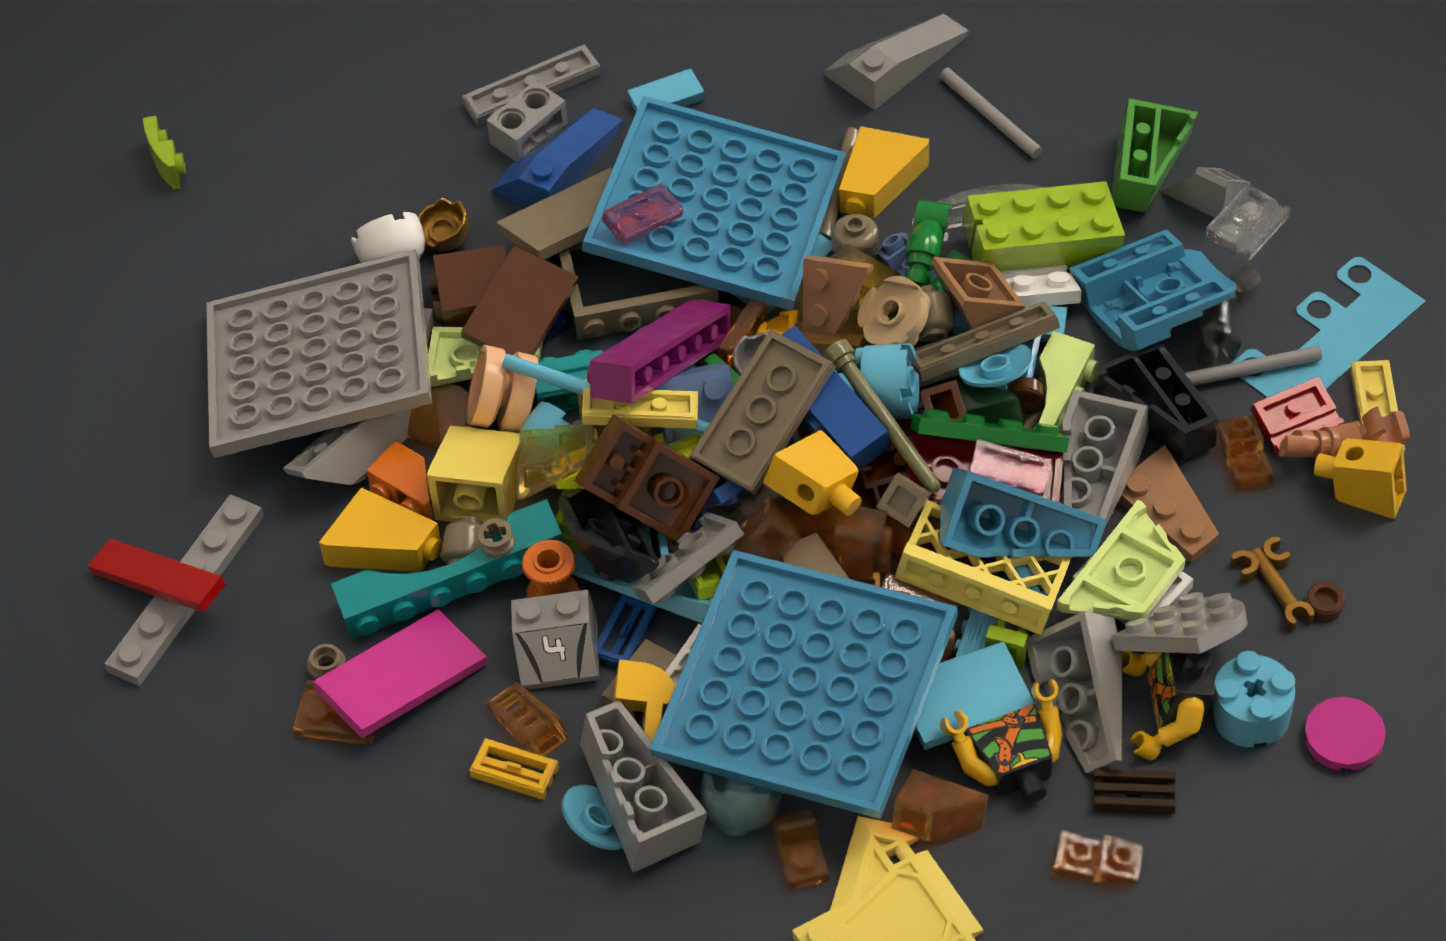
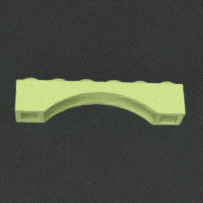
M1053 331L1039 358L1038 381L1044 387L1045 408L1039 423L1058 426V432L1063 434V418L1074 389L1085 392L1083 387L1086 381L1092 382L1094 379L1095 368L1098 367V361L1094 360L1095 344ZM1033 449V450H1039V451H1045V452H1052V453H1055V452H1056V451H1049V450Z

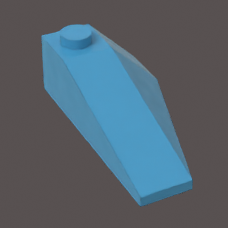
M953 468L941 502L940 545L975 557H1093L1097 552L1107 520L968 470Z

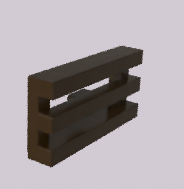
M1094 769V811L1175 814V772ZM1102 794L1126 795V797H1102ZM1142 795H1147V796H1166V799L1141 798V797H1142Z

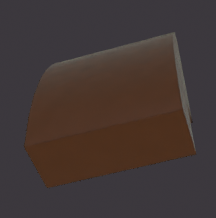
M613 414L574 481L582 488L608 501L621 511L677 541L690 530L720 477Z

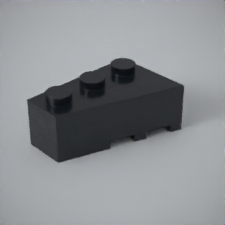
M1161 341L1095 368L1093 394L1146 405L1149 422L1148 436L1162 446L1165 445L1170 452L1180 459H1188L1216 446L1219 418Z

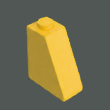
M860 127L839 188L840 213L850 215L862 214L872 219L876 218L928 168L930 139Z
M360 488L319 541L323 562L329 567L422 572L429 561H434L442 548L437 522L364 488Z

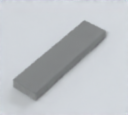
M584 44L462 96V102L477 126L487 123L486 120L494 111L501 109L520 90L525 89L534 81H537L556 94L600 75L601 66Z

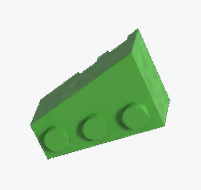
M1128 99L1119 126L1112 199L1115 207L1146 213L1187 143L1198 112Z

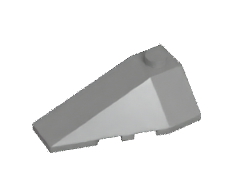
M942 14L846 53L824 71V76L873 110H876L968 37L969 30L945 14Z
M1074 389L1063 418V435L1069 437L1067 453L1063 452L1064 505L1106 519L1108 523L1127 485L1128 479L1138 463L1149 433L1146 405Z
M1083 611L1043 630L1042 635L1036 633L1028 637L1027 651L1032 675L1035 681L1038 682V685L1044 687L1048 696L1051 693L1049 679H1053L1057 683L1058 694L1052 700L1053 706L1058 707L1059 717L1067 729L1066 738L1085 773L1093 774L1094 769H1104L1122 761V651H1115L1112 635L1117 633L1115 619Z

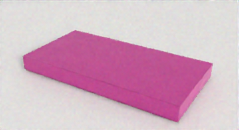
M437 609L314 680V690L361 738H364L486 666L487 656Z

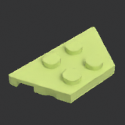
M1137 500L1058 599V611L1071 614L1087 611L1124 620L1146 618L1185 567V558L1177 547L1168 541L1167 534L1160 524L1155 525L1147 515V507L1142 501Z

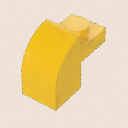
M619 660L616 669L613 702L620 700L627 710L643 712L642 730L653 742L663 718L662 714L665 713L676 686L669 675L657 666L644 662Z

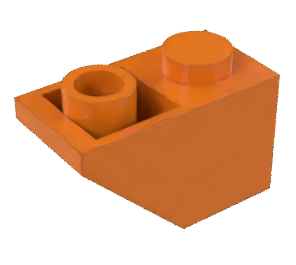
M395 440L366 470L370 486L369 490L433 520L425 459Z

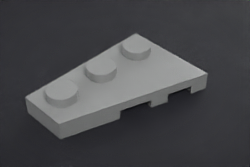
M706 512L699 519L702 527L692 534L686 532L677 540L679 549L675 553L660 557L656 570L640 577L631 585L637 596L652 604L660 603L670 598L675 593L676 586L686 579L689 580L697 577L705 570L706 563L716 556L727 554L736 546L735 541L744 535L738 523Z

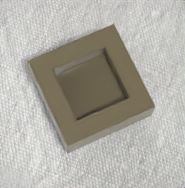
M898 473L894 476L876 507L909 528L915 522L932 493Z

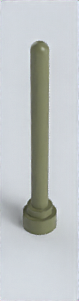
M841 339L830 345L823 352L822 356L835 364L837 373L844 374L867 408L888 430L889 439L925 489L930 493H937L941 487L939 480L855 365L857 361L854 357L855 350L847 339Z

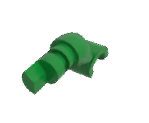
M926 200L918 201L914 218V229L909 234L905 249V255L908 256L907 266L910 269L905 271L904 277L920 287L930 285L932 275L928 271L933 269L931 265L933 257H939L952 204Z

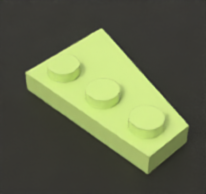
M433 327L428 352L431 387L472 379L476 360L482 347L461 337L463 327ZM542 343L535 353L538 361L541 356Z

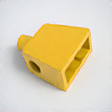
M822 430L775 453L763 482L766 486L811 515H818L835 506L843 514L850 516L859 508L862 502V498L851 490L859 473L857 466Z
M1347 438L1343 440L1336 457L1319 453L1316 458L1314 475L1333 479L1335 498L1339 502L1388 518H1396L1407 491L1403 444Z

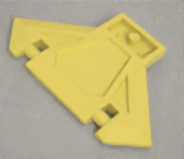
M858 816L830 911L793 929L792 935L794 941H976L974 938L983 933V929L928 850L917 854L913 852L910 845L918 841V836L911 827ZM896 855L900 862L893 864L889 858Z

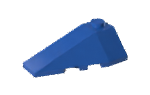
M591 109L510 165L491 189L492 194L527 208L581 182L622 128L624 120L598 109Z

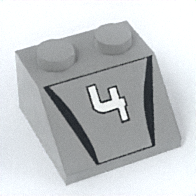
M588 590L511 600L512 635L523 691L600 680L597 614Z

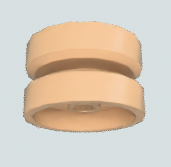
M483 345L477 357L470 383L466 410L467 424L488 428L496 418L500 431L507 430L521 433L522 425L528 418L532 408L537 379L502 368L506 355L505 350ZM516 352L513 355L538 364V359L535 355Z

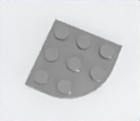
M1201 592L1183 595L1179 598L1180 603L1176 605L1156 608L1152 611L1153 616L1149 618H1140L1127 622L1125 624L1126 629L1112 635L1115 651L1201 654L1236 636L1247 627L1245 605L1243 602L1231 598L1230 593H1219L1210 597H1203Z

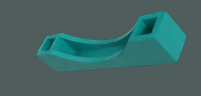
M547 499L512 512L508 516L506 521L512 527L515 545L513 550L503 557H489L480 546L471 554L449 565L429 571L394 574L364 570L331 583L352 640L361 636L372 635L379 629L396 622L407 621L415 615L434 607L445 606L452 600L467 594L481 592L486 587L505 579H513L523 573V555L533 544L544 540H558L565 543ZM499 534L492 536L494 542L502 540Z

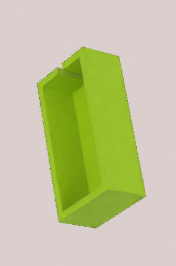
M1107 181L968 195L962 220V227L969 249H972L971 256L973 261L993 263L999 271L1066 265L1067 269L1123 247L1125 233Z

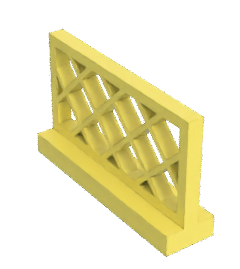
M927 500L910 540L907 542L902 553L895 579L1042 635L1072 557L1025 556L1007 558V556L995 557L997 559L996 562L984 564L980 557H975L955 549L947 550L945 546L940 545V529L934 530L928 520L929 515L940 519L941 505ZM931 542L937 553L917 545ZM967 556L974 567L954 559ZM1046 560L1060 567L1058 570L1044 573L1038 561ZM1027 564L1034 576L1021 579L1014 567ZM1004 570L1010 581L990 573ZM1041 585L1047 596L1030 590L1028 587Z

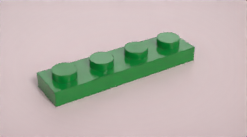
M925 409L924 415H912L910 429L918 434L1067 453L1069 437L1059 433V427L1055 425L1036 423L1035 429L1021 428V421L999 418L998 424L984 423L985 417L974 414H962V418L959 420L947 418L948 412L936 409Z

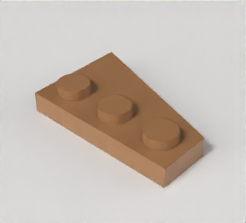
M1165 445L1135 467L1118 501L1129 511L1137 500L1142 501L1146 505V513L1155 525L1160 524L1167 534L1168 541L1177 547L1190 564L1219 543V532Z

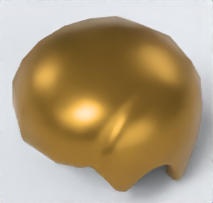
M440 198L435 204L425 207L418 215L424 231L425 246L431 250L438 252L450 251L458 248L467 239L470 221L465 207L459 200L454 203L445 198Z

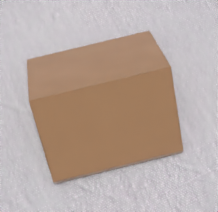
M933 257L931 265L943 291L951 296L952 305L970 330L1025 308V305L993 263Z

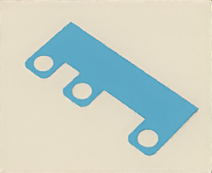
M1354 257L1337 272L1339 280L1361 294L1347 308H1344L1326 294L1314 292L1296 308L1297 313L1320 329L1300 349L1319 346L1322 360L1265 371L1258 376L1246 375L1240 378L1266 397H1271L1317 377L1320 378L1325 389H1327L1351 368L1352 362L1359 361L1426 300L1366 259ZM1356 265L1365 266L1370 270L1371 278L1365 283H1355L1349 279L1348 270ZM1321 300L1329 304L1331 313L1325 318H1314L1308 313L1307 307L1311 302ZM1248 349L1232 363L1244 361L1247 358L1265 357V355L1256 349Z

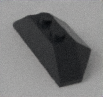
M577 488L561 496L558 504L571 534L599 576L609 581H614L616 578L626 583H631L657 569L659 561L638 519L621 511L613 504L586 489Z

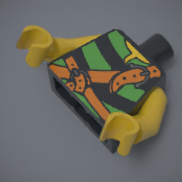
M1122 651V660L1129 661V664L1122 668L1123 673L1139 677L1145 672L1147 666L1150 667L1147 675L1158 732L1154 737L1144 731L1136 732L1130 740L1131 743L1139 747L1134 750V753L1145 760L1151 761L1158 757L1162 745L1169 747L1185 738H1196L1214 699L1215 692L1209 665L1211 656L1208 651L1201 654L1145 652L1143 655L1133 651Z
M1049 679L1051 693L1048 697H1043L1039 693L1038 682H1035L1031 688L1033 697L1041 702V708L1037 709L1035 704L969 728H967L968 718L966 714L957 710L954 711V717L958 722L956 730L950 726L947 717L941 719L939 724L940 730L945 735L953 737L952 747L966 775L985 786H992L998 795L1005 796L1020 790L1025 802L1028 804L1036 803L1047 795V790L1042 781L1048 780L1051 777L1052 764L1059 758L1062 740L1058 707L1053 706L1052 702L1058 694V685L1053 679Z

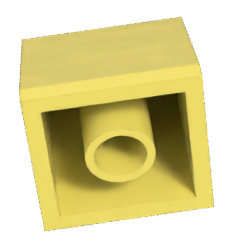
M473 426L449 427L427 473L435 520L455 522L460 521V518L463 516H472L482 520L483 523L494 518L506 521L514 510L526 461L525 458L527 457L522 447L520 433L507 430L478 429Z

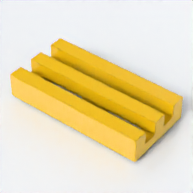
M485 738L469 771L471 778L544 800L547 795V788L551 787L553 783V775L557 774L559 770V762ZM489 753L530 767H534L543 770L544 773L542 774L539 772L523 768L520 764L513 763L510 761L503 762L488 757L487 755Z

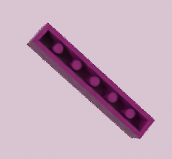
M690 299L590 360L587 369L590 397L633 403L731 340L730 304Z

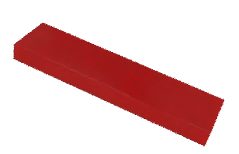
M109 539L88 564V568L93 575L202 613L226 586L220 575L113 539Z

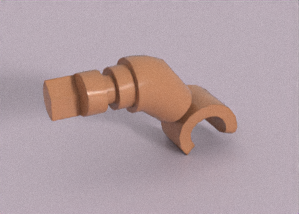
M1376 406L1363 415V425H1360L1357 420L1337 426L1322 427L1319 430L1293 431L1291 435H1287L1281 441L1278 456H1311L1317 458L1318 454L1321 453L1336 457L1343 440L1347 438L1393 442L1404 445L1410 439V431L1402 411H1393L1382 417L1380 409Z

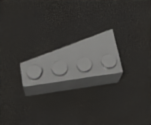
M617 700L586 713L580 745L632 872H636L700 843L707 812L667 760L651 756L650 747L652 741L621 701Z

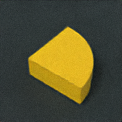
M798 310L780 312L779 316L774 317L768 322H763L757 334L762 332L768 333L771 329L782 335L798 321Z

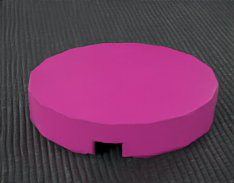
M1343 696L1329 698L1316 705L1307 716L1304 734L1307 750L1317 762L1333 770L1340 771L1341 768H1352L1351 771H1356L1373 764L1382 753L1386 730L1381 716L1372 706L1359 699Z

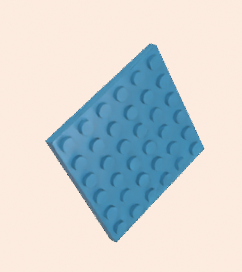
M643 96L583 240L582 251L792 311L803 282V258L812 255L845 161L846 152Z
M733 550L651 744V756H657L669 762L881 819L958 616L957 606Z

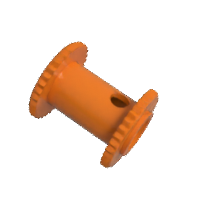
M544 540L536 542L528 548L522 559L523 572L528 579H531L530 585L527 586L528 589L526 590L527 598L580 591L577 580H574V577L571 576L573 574L572 571L575 570L576 558L569 546L558 540Z

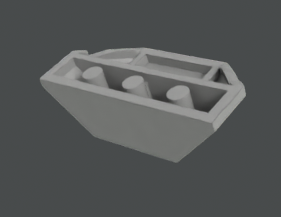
M411 409L387 414L379 418L359 421L343 427L328 429L283 469L287 474L301 478L346 485L357 484L367 477L366 470L395 440L399 443H403L406 440Z

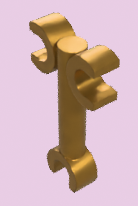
M1279 537L1267 539L1263 549L1258 547L1251 552L1246 550L1234 552L1231 555L1230 566L1232 568L1238 565L1248 566V568L1241 570L1240 581L1248 583L1256 577L1257 571L1260 572L1285 610L1283 621L1289 631L1293 632L1296 629L1297 621L1294 617L1296 615L1304 617L1309 625L1313 623L1314 609L1307 602L1297 601L1276 570L1286 567L1290 562L1291 556L1289 551L1279 555L1273 553V551L1280 548L1281 539Z

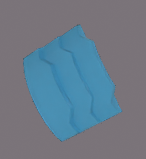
M1167 229L1069 268L1070 273L1081 289V301L1092 318L1115 343L1129 351H1137L1171 337L1170 331L1173 327L1203 316V310L1235 298V291L1237 289L1236 283L1218 271L1202 252L1184 249L1183 244Z

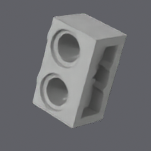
M537 81L532 82L525 89L520 90L501 109L494 111L486 120L489 143L514 161L519 160L568 124L565 100Z

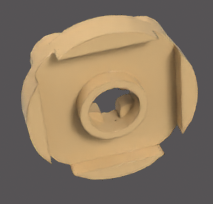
M902 276L888 277L883 280L886 282L885 284L881 285L878 289L872 287L864 296L858 312L859 326L863 328L865 339L873 345L911 343L914 346L918 342L919 334L926 324L931 299L923 292L920 286L910 279ZM897 306H899L896 317L890 319L888 317L889 312L895 311Z

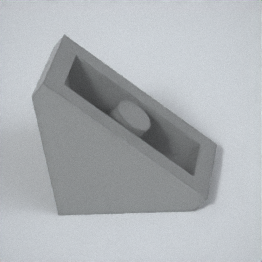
M1197 167L1195 174L1165 189L1161 193L1223 222L1247 191L1250 182L1220 168Z

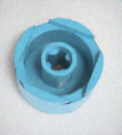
M911 343L870 345L864 346V348H856L855 358L857 361L855 364L857 368L861 370L862 375L895 420L912 419V415L918 412L919 376L918 373H914L913 366H910V362L917 361L913 345Z
M1253 651L1241 652L1237 658L1227 662L1216 676L1214 699L1212 701V715L1215 727L1226 740L1238 746L1254 747V744L1267 742V745L1275 743L1284 736L1290 726L1295 698V677L1283 665L1269 657L1258 655Z

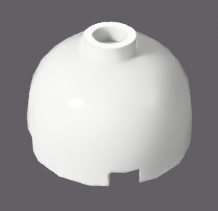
M403 212L405 219L394 220L393 215L390 214L372 220L356 231L358 238L351 237L354 251L360 262L364 263L415 249L420 260L426 241L417 214Z

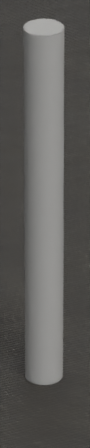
M945 68L941 72L940 79L1032 159L1037 158L1041 154L1042 148L955 72L950 68Z
M1319 346L1186 372L1185 374L1192 384L1197 386L1322 360V353Z

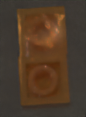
M1254 416L1235 417L1219 421L1217 430L1219 440L1236 491L1272 486L1274 484V473L1263 451L1264 438Z
M1062 830L1057 837L1051 873L1091 882L1136 885L1139 880L1144 846L1106 834L1100 842Z

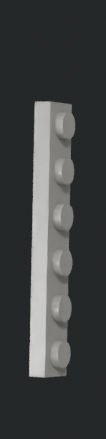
M230 494L180 562L221 576L264 517L262 507ZM154 596L104 663L107 672L140 687L195 610Z

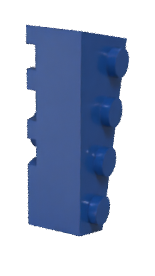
M795 325L782 334L786 338L822 356ZM834 370L802 421L812 434L822 430L857 466L859 471L890 448L888 430Z

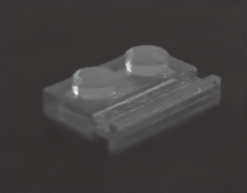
M1246 184L1206 227L1205 237L1234 253L1239 251L1245 255L1244 259L1249 261L1290 217L1291 207L1287 205L1285 207L1280 206L1273 197Z

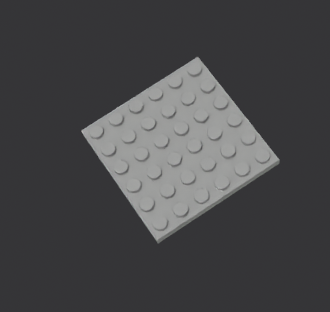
M416 249L206 302L209 448L214 458L264 445H271L300 436H307L336 427H343L371 418H379L387 414L414 409L432 403L420 260Z

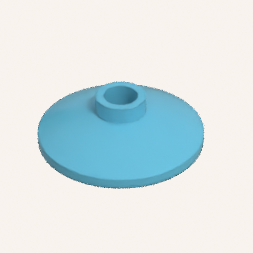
M1018 344L960 367V378L964 383L974 387H1003L1028 371L1033 362L1032 352L1026 345Z
M578 785L570 788L562 799L561 808L563 816L571 829L583 840L596 847L606 850L622 849L598 787Z

